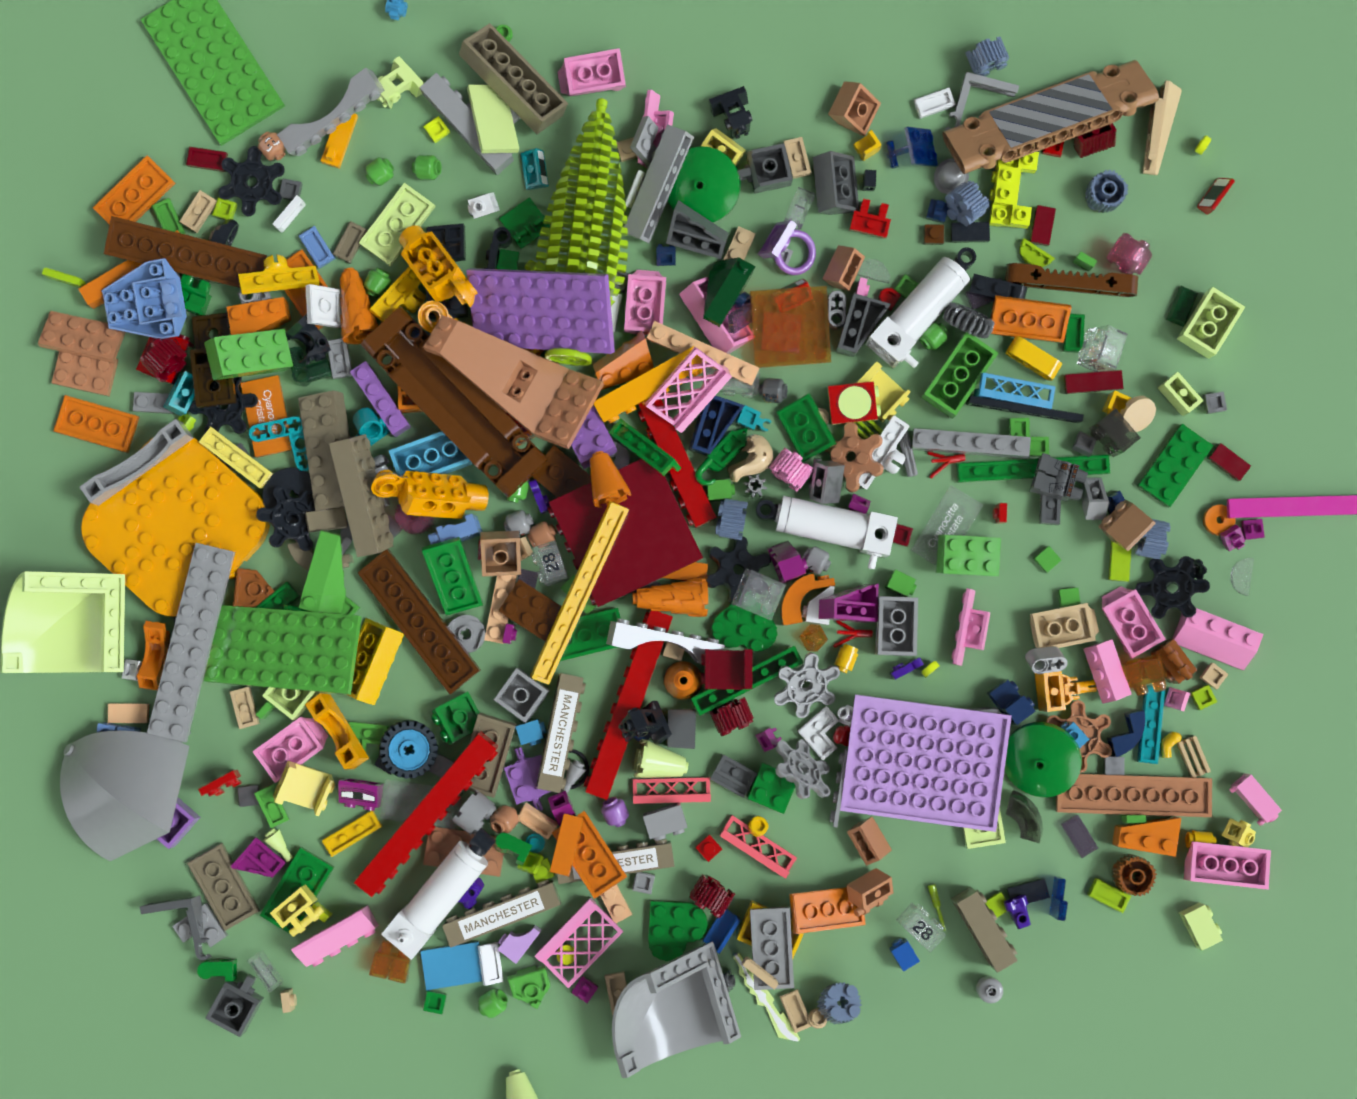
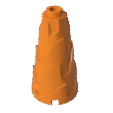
M346 268L340 277L341 336L343 342L347 344H361L363 339L378 327L376 316L369 311L371 304L359 272L354 268Z
M706 578L688 579L685 582L637 589L636 593L632 594V602L636 604L637 608L651 609V611L707 617L708 609H705V605H708V585Z

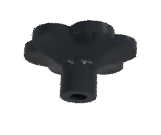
M1193 559L1194 564L1190 569V576L1193 579H1203L1204 574L1207 573V568L1203 565L1202 560Z

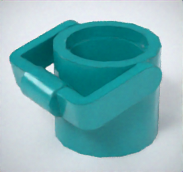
M362 408L353 416V423L359 433L356 436L366 434L371 446L390 433L382 418H378L376 412L371 408Z

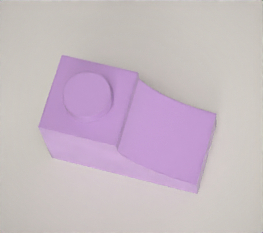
M535 925L531 930L522 934H515L512 931L509 935L504 934L498 941L500 944L498 950L517 964L539 935L541 929Z

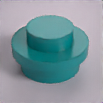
M533 833L526 839V842L532 845L531 852L538 853L543 850L545 840L540 834Z

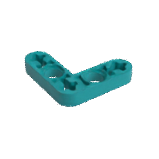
M294 416L254 425L250 428L249 436L255 442L289 435L297 468L301 471L309 470L308 464L307 468L300 464L303 457L297 454V452L306 451V446L304 449H299L295 445L298 438L304 439L301 417ZM294 419L301 423L298 430L295 427L288 428L289 433H286L287 429L284 421H287V425L293 424ZM276 423L282 426L280 434H274L272 431V426ZM265 425H268L270 437H268V433L261 434L260 438L254 436L253 432L256 431V428L260 431L266 430Z

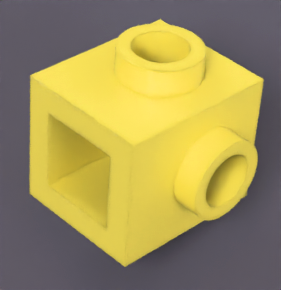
M1230 818L1222 836L1229 840L1228 844L1231 846L1249 848L1255 840L1256 832L1250 828L1251 824L1243 820L1238 822Z

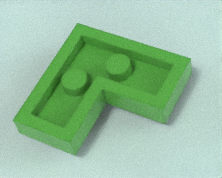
M1010 418L1009 436L1030 437L1029 418ZM1031 437L1029 457H1040L1042 453L1049 455V437Z
M349 722L351 729L365 752L367 743L380 744L384 732L389 727L388 725Z
M278 782L254 793L270 828L289 820L283 804L274 802L273 794Z

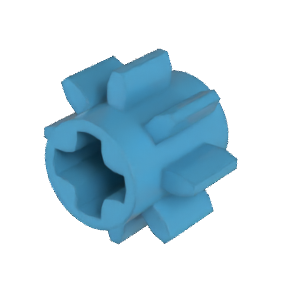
M387 0L385 12L389 13L390 19L399 20L401 16H406L408 4L404 0Z

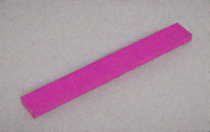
M1357 495L1226 499L1227 518L1357 515Z

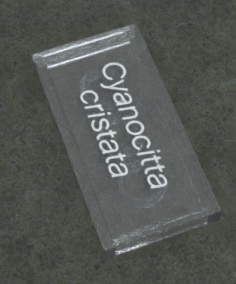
M950 485L911 551L937 565L938 535L965 536L983 504Z

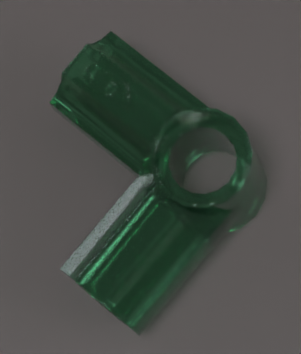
M302 347L289 348L293 367H291L292 378L298 385L305 387L310 385L311 382L332 376L327 359L306 365L305 362L299 363L305 357ZM305 372L306 377L303 380H298L299 374Z

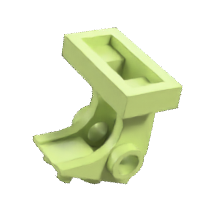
M400 56L393 60L392 72L378 78L385 91L381 93L377 100L383 103L384 108L388 106L391 109L393 103H396L401 98L400 94L406 90H409L415 97L422 94L419 87L424 82ZM399 79L402 83L395 86L392 81Z

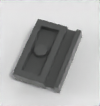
M723 754L710 780L744 798L758 773Z

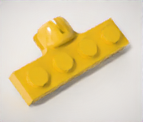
M276 254L278 262L274 263L273 255L268 256L264 260L265 270L262 272L238 274L241 294L304 288L309 284L319 286L316 266L289 268L286 258L279 254Z
M410 266L370 308L369 311L381 322L401 306L414 313L424 303L426 295L418 288L421 281Z

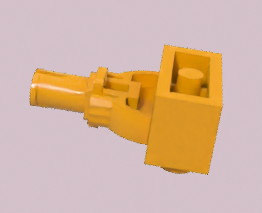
M1062 671L1035 673L1039 711L1066 710V705L1072 700L1080 698L1076 695L1072 696L1073 694L1096 692L1097 687H1088L1096 685L1095 681L1070 682L1078 680L1077 677H1069L1062 674Z

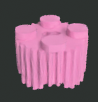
M784 448L769 467L772 470L771 473L777 479L782 480L788 485L790 484L789 487L796 492L804 485L814 471V468L809 464L801 462L803 458L796 452L792 453L787 448Z

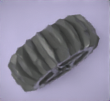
M955 302L949 303L943 316L944 320L950 325L984 339L989 337L995 325L994 321L986 315Z

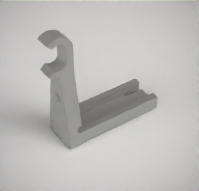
M966 72L955 112H950L949 116L956 119L955 127L960 125L970 86L1015 97L1019 85Z

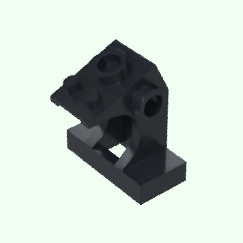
M744 86L709 99L713 117L724 113L726 117L724 124L727 131L730 130L732 138L739 139L740 135H749L750 124L753 120L750 111H746L743 106L749 104L747 91ZM736 108L739 109V111L733 112V113H731V114H730V112H729L730 110H733V109H736Z
M307 314L286 332L287 341L299 339L306 346V355L299 363L305 362L308 365L313 360L315 362L321 361L326 358L325 355L331 350L327 338L314 324H307Z
M651 701L642 709L633 708L629 710L618 726L626 742L635 736L638 738L643 737L649 732L654 744H660L672 735L658 701Z

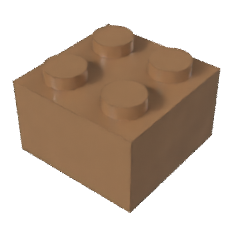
M519 531L480 532L482 577L521 575Z

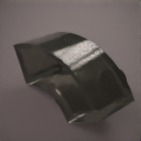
M1013 790L1009 798L1006 815L1012 817L1018 823L1020 838L1040 843L1043 835V821L1038 808L1028 797Z

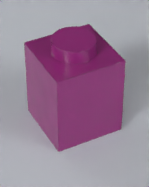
M566 791L548 798L551 811L559 826L562 824L564 814L576 816L573 804Z

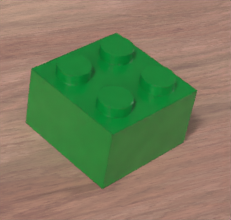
M761 762L758 774L753 781L747 798L784 814L795 789L794 782H789L786 777H779L776 774L775 767Z

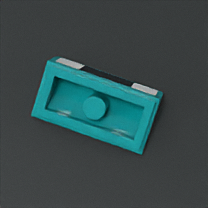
M534 148L522 152L521 160L526 190L548 187L544 151Z

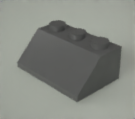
M833 151L814 156L813 169L818 213L835 215L854 213V210L860 212L854 156Z

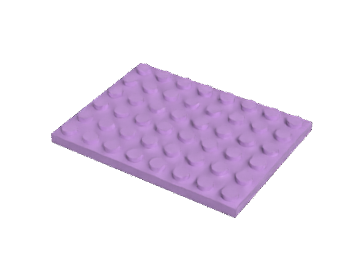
M855 694L840 811L996 832L1012 716Z

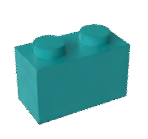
M186 371L179 373L163 408L179 416L187 413L195 396L192 374Z

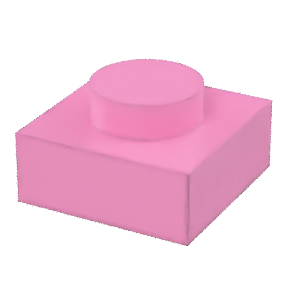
M860 277L856 294L867 297L870 285H867L868 279Z
M1169 687L1164 706L1184 712L1190 693Z

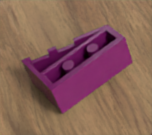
M789 541L767 548L780 584L806 574L808 566L805 558L800 557V554Z

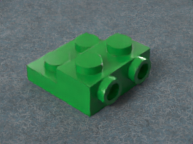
M467 691L433 709L431 719L436 726H440L442 740L451 745L473 733L477 716L480 712Z

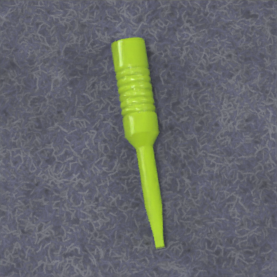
M931 884L928 885L932 903L937 910L942 929L945 931L946 928L940 909L941 902L936 885Z

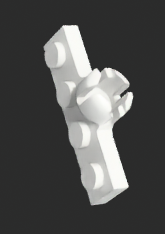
M894 415L880 434L883 439L882 445L872 453L874 461L882 464L884 469L891 474L897 473L900 469L891 462L893 459L902 465L905 461V455L899 452L896 447L910 427ZM870 473L862 474L859 478L860 486L867 490L875 476Z

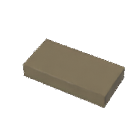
M350 221L333 255L351 264L360 247L359 242L368 230Z
M344 508L305 513L308 533L347 528Z

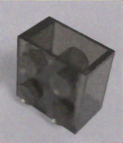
M1116 408L1105 414L1089 428L1091 436L1096 441H1100L1104 446L1103 450L1113 457L1124 453L1141 438Z

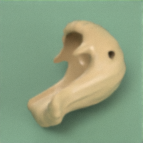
M751 434L747 437L748 444L742 451H747L749 455L746 459L728 467L729 477L732 482H738L743 476L761 473L770 466L774 458L773 450L763 436Z

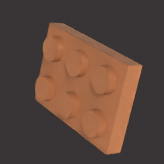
M59 351L52 384L110 397L119 360L115 359V362L111 363Z

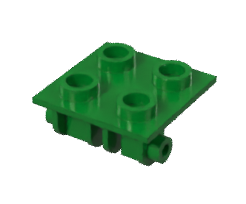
M530 197L499 218L521 249L541 236L542 227L550 228V224L543 223L545 215L540 212Z

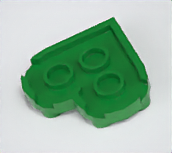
M750 590L742 596V602L739 605L727 607L714 619L712 625L714 638L719 640V644L725 645L727 648H736L743 644L753 651H764L772 646L778 635L773 619Z
M651 900L648 943L652 955L660 960L671 961L683 954L687 943L700 940L706 932L708 925L707 916L703 909L690 902Z

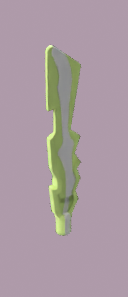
M740 953L734 954L732 957L739 967V975L744 978V985L750 989L749 993L756 996L757 1005L766 1007L778 1037L800 1041V1037L797 1033H794L792 1025L784 1012L780 1014L774 1006V998L768 990H754L753 973L742 965L743 958Z

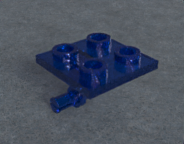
M905 127L908 145L895 150L893 140L886 142L887 158L890 159L891 169L899 167L897 156L905 153H910L912 165L938 166L933 135L930 129Z

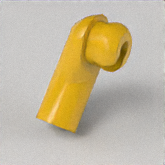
M1170 732L1161 740L1162 758L1172 757L1171 747L1181 741L1180 733Z

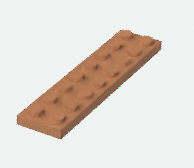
M1079 774L1078 779L1070 789L1056 796V812L1212 817V778Z

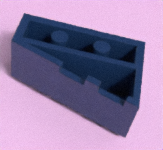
M715 395L699 413L688 450L705 456L711 454L745 405Z

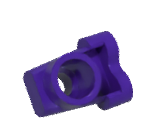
M478 877L458 901L465 908L472 909L477 903L476 898L484 887L482 879Z
M1020 895L1003 902L1006 911L1010 912L1011 919L1014 921L1017 929L1031 925L1026 907L1028 905L1026 895Z

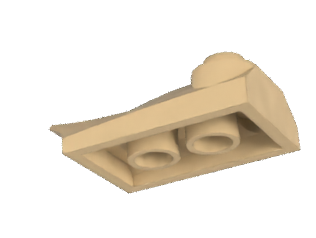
M1088 603L1030 614V626L1036 648L1053 646L1062 648L1096 641L1095 636L1099 632L1095 610L1090 608Z

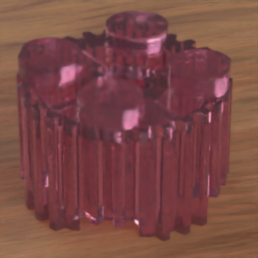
M1123 233L1109 252L1107 259L1111 264L1114 261L1116 265H1119V270L1122 273H1137V275H1141L1152 257V252L1148 249L1150 244L1146 241L1140 240L1138 242L1128 233Z
M397 505L398 509H395L397 511L395 513L396 523H398L402 530L411 535H421V532L423 534L425 531L428 532V529H432L431 526H434L433 522H436L434 520L435 517L419 516L418 519L412 520L413 516L406 515L402 511L401 505Z

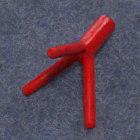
M928 451V455L938 458L932 459V463L945 462L929 478L932 479L951 463L965 461V454L945 456Z
M836 621L837 624L849 630H837L836 633L850 636L835 643L833 647L836 648L855 637L872 638L873 631L856 630L841 621Z

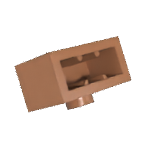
M838 245L823 276V280L833 288L850 291L865 256L855 248Z
M873 817L858 822L847 831L866 866L881 860L892 851Z

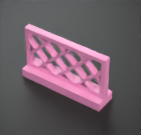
M694 347L645 405L674 425L676 430L682 433L732 376L727 367L723 364H718ZM696 354L702 358L701 364L691 365V360ZM714 366L717 368L713 374L706 375L705 367ZM702 368L703 376L692 377V369ZM689 370V378L679 379L681 371ZM703 380L701 388L693 389L694 381ZM690 382V390L680 391L679 384ZM676 384L677 392L666 393V388L669 385ZM691 394V399L688 402L681 403L680 396ZM677 397L678 404L667 405V398ZM657 399H664V406L655 407L653 403ZM678 409V414L671 418L668 416V410Z
M590 897L535 954V957L542 961L569 988L623 933V930ZM595 910L602 916V923H590V915ZM579 926H588V937H577L576 929ZM590 926H602V937H590ZM604 926H612L617 933L613 937H604ZM566 940H574V951L563 952V943ZM577 940H588V951H577ZM590 940H602V948L599 951H590ZM563 954H574V965H563ZM577 954H588V963L586 965H577ZM551 955H560V965H552L547 959ZM563 968H574V977L569 982L563 976Z

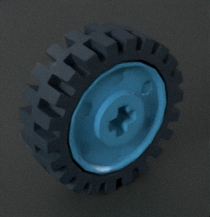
M404 720L396 722L384 732L380 740L379 754L383 765L389 772L400 778L409 779L423 775L431 769L430 767L437 758L438 745L434 734L426 725L418 721ZM411 744V748L413 749V751H408L406 754L404 747H409Z

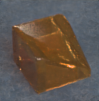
M810 624L799 636L806 649L818 652L828 640L822 627L818 624Z

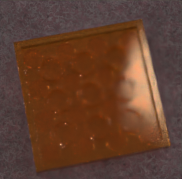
M827 286L750 291L754 362L756 367L831 363Z

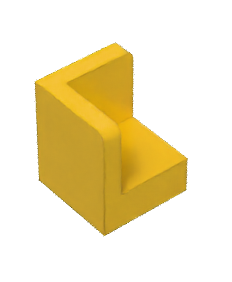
M870 130L867 136L854 143L853 147L861 159L865 161L879 152L881 143L874 132Z
M1113 391L1108 395L1102 412L1119 419L1121 410H1124L1125 404L1132 398Z

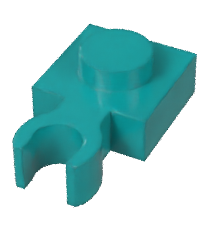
M745 405L740 411L736 423L752 431L757 426L759 430L766 432L768 429L763 427V423L770 424L771 420L759 418L761 415L760 411Z

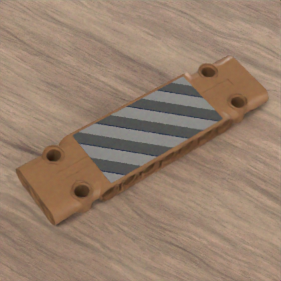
M1137 60L1119 66L1108 65L1101 73L1092 71L987 110L978 118L969 117L964 121V124L943 131V139L963 174L980 169L981 167L991 169L999 159L1007 163L1114 123L1122 115L1132 116L1136 113L1137 107L1142 108L1157 102L1159 95L1156 87Z

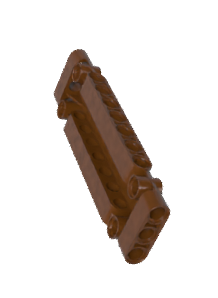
M399 307L363 340L361 346L461 452L509 498L548 461V458L521 431L520 427L498 404L443 357L425 351L423 347L430 335L402 307ZM420 330L418 337H411L412 331ZM386 356L392 357L389 364H383V359ZM520 440L527 441V446L523 449L517 447V443ZM491 467H498L499 471L496 475H489Z

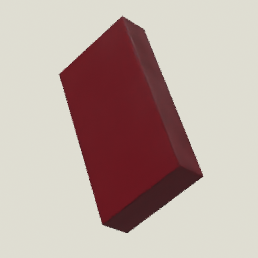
M189 146L186 165L193 168L225 172L221 164L228 157V153Z
M1036 206L1030 238L1031 243L1043 246L1050 245L1056 208Z
M1222 443L1218 444L1208 458L1238 482L1242 480L1251 467L1250 464Z

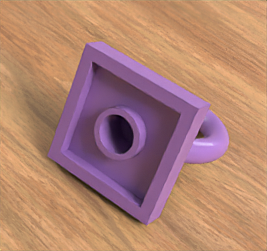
M791 220L775 224L758 255L763 259L774 258L777 266L786 274L800 275L808 271L813 265L816 257V248L812 238L804 231L795 229L797 224ZM791 237L801 238L808 247L806 262L797 268L786 265L781 257V252L788 247Z

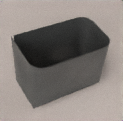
M696 709L668 710V726L672 735L667 738V747L695 749Z

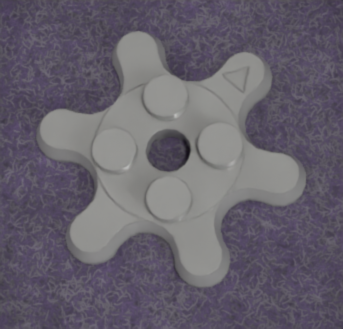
M811 652L805 655L804 663L798 669L781 666L778 675L787 684L783 690L774 695V702L778 706L788 702H795V713L799 718L808 716L810 706L814 702L819 701L824 705H831L835 701V695L827 690V685L831 680L838 678L840 675L839 668L831 665L825 669H819L817 666L819 658L815 653ZM805 680L810 682L808 687L802 688Z
M800 739L797 742L796 750L792 749L785 741L780 740L776 745V751L782 756L784 763L778 764L776 774L781 778L786 777L791 783L794 782L796 795L800 799L808 798L810 796V789L815 791L821 798L829 796L830 789L821 779V775L829 773V765L825 761H816L811 757L810 746L805 740Z

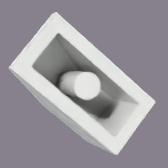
M828 587L809 601L807 606H803L802 617L805 618L804 622L829 625L830 620L819 619V599L833 595L835 587Z

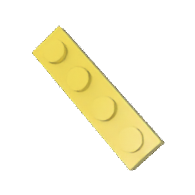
M212 427L207 430L199 443L261 489L273 474Z

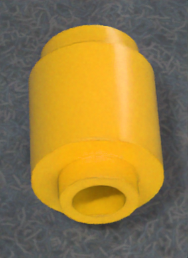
M844 644L843 647H840L834 665L843 673L852 672L858 657V649Z
M1192 830L1186 833L1185 845L1187 848H1190L1192 842L1216 844V837L1213 836L1212 832Z

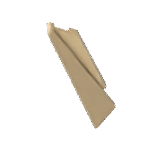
M1166 80L1162 84L1159 100L1152 103L1150 107L1143 174L1158 175L1182 92L1171 81Z

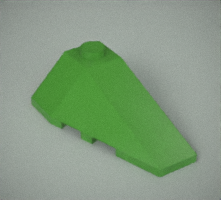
M324 530L320 531L299 608L319 613H342L346 588L344 587L340 535Z

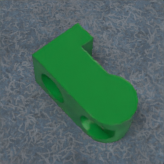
M500 833L496 837L497 841L494 843L495 849L500 853H508L516 857V864L523 866L532 845L508 833Z
M237 959L206 960L198 966L197 974L202 979H209L212 976H225V982H233L237 979Z

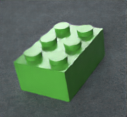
M938 535L936 573L999 576L1001 538Z

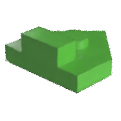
M535 965L517 971V974L507 978L512 996L530 1004V1006L538 1009L544 995L551 986L545 966L537 968Z

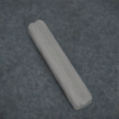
M907 430L899 443L901 452L905 455L904 464L907 476L913 477L918 472Z

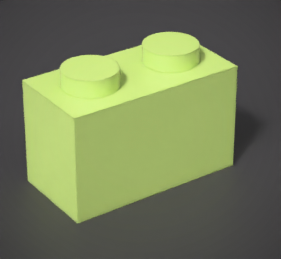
M1179 372L1170 376L1158 387L1160 392L1182 416L1190 413L1203 402V399Z
M1199 902L1179 912L1196 948L1203 951L1223 941L1220 936L1222 931L1219 925L1214 923L1212 919L1213 913L1208 905L1206 906Z

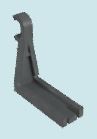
M200 895L140 906L141 914L187 907L186 913L193 937L195 955L199 960H206L212 957L210 954L204 955L202 951V943L208 942L209 938H204Z

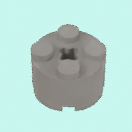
M476 789L474 794L461 807L460 813L457 816L455 815L452 821L470 835H476L484 825L482 821L484 819L488 821L495 812V803Z

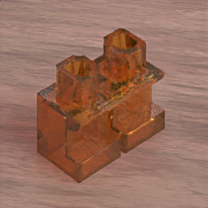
M1162 653L1129 660L1122 665L1129 688L1133 687L1137 696L1149 692L1146 684L1152 683L1154 692L1165 690L1167 673L1164 671Z
M383 940L379 949L375 952L369 975L383 979L388 977V980L405 984L408 981L412 960L400 950L398 953L391 952L393 944Z

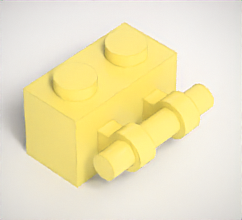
M717 128L710 131L701 145L722 151L734 162L735 166L747 151Z
M305 884L270 912V914L282 928L291 922L294 927L289 933L295 937L298 933H303L311 922H316L325 910L322 906H318L315 910L311 907L318 899ZM305 911L308 916L299 921L297 917Z

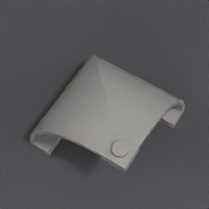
M121 730L90 734L68 744L64 749V759L60 773V792L67 817L84 843L101 857L112 861L169 833L189 746L173 739L145 732Z
M713 942L703 944L631 981L620 994L612 1019L613 1046L622 1078H628L639 1072L640 1069L674 1054L723 1041V1044H730L741 1037Z

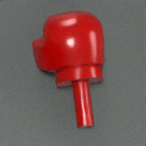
M848 725L837 727L833 734V741L837 744L848 746L851 727Z

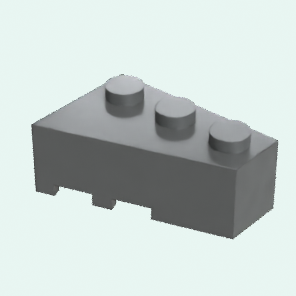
M678 200L666 244L721 259L728 232Z
M854 293L836 352L854 357L890 304Z

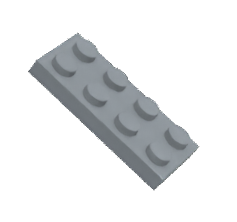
M790 908L750 909L753 961L778 980V986L775 989L794 988ZM753 974L754 990L773 989Z

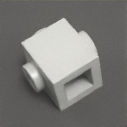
M494 192L468 200V211L470 215H473L474 219L500 211Z

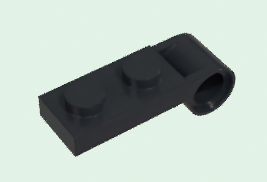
M499 227L494 231L490 249L486 251L488 267H484V269H497L500 248H507L511 245L512 237L507 228ZM501 234L508 236L505 241H499L498 237Z
M974 274L969 294L994 299L995 295L1025 299L1028 288L1011 282Z

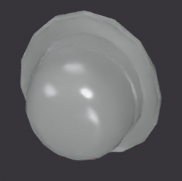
M954 158L942 161L934 173L936 188L944 194H948L961 183H967L969 180V173L963 174Z

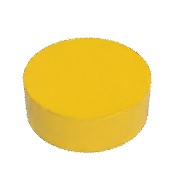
M755 816L749 821L748 830L753 836H763L768 830V823L765 818Z

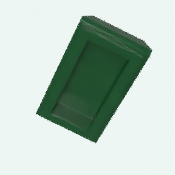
M1181 285L1166 320L1184 327L1198 292Z

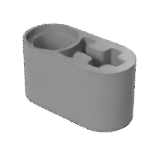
M833 291L827 300V325L832 330H839L846 320V297L841 291ZM834 298H837V300L840 301L839 304H838V306H837V309H836V310H834V309H835V301H833ZM831 317H840L841 323H833Z
M1055 646L1034 648L1029 650L1025 656L1029 666L1037 674L1059 672L1067 666L1066 658L1060 649Z

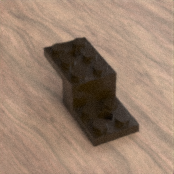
M228 313L192 317L195 349L190 350L196 407L204 408L237 403L234 378L213 380L204 342L211 339L209 333L213 329L218 330L217 337L231 335ZM213 381L219 383V388L216 391L210 390V384Z

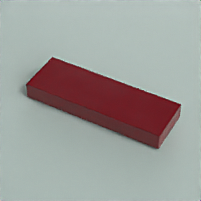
M1122 370L1064 375L1066 394L1124 389Z

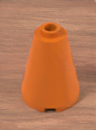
M603 451L593 453V457L590 458V472L594 506L601 508V504L606 503L608 506L609 501L617 504L627 499L626 495L631 496V492L608 453Z
M686 661L672 664L664 676V685L667 692L674 698L681 700L694 697L702 686L700 670L694 664ZM681 677L687 678L686 684L680 683Z

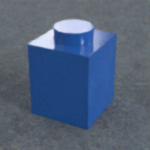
M899 938L891 944L892 947L889 949L903 972L920 962L906 938L903 940Z

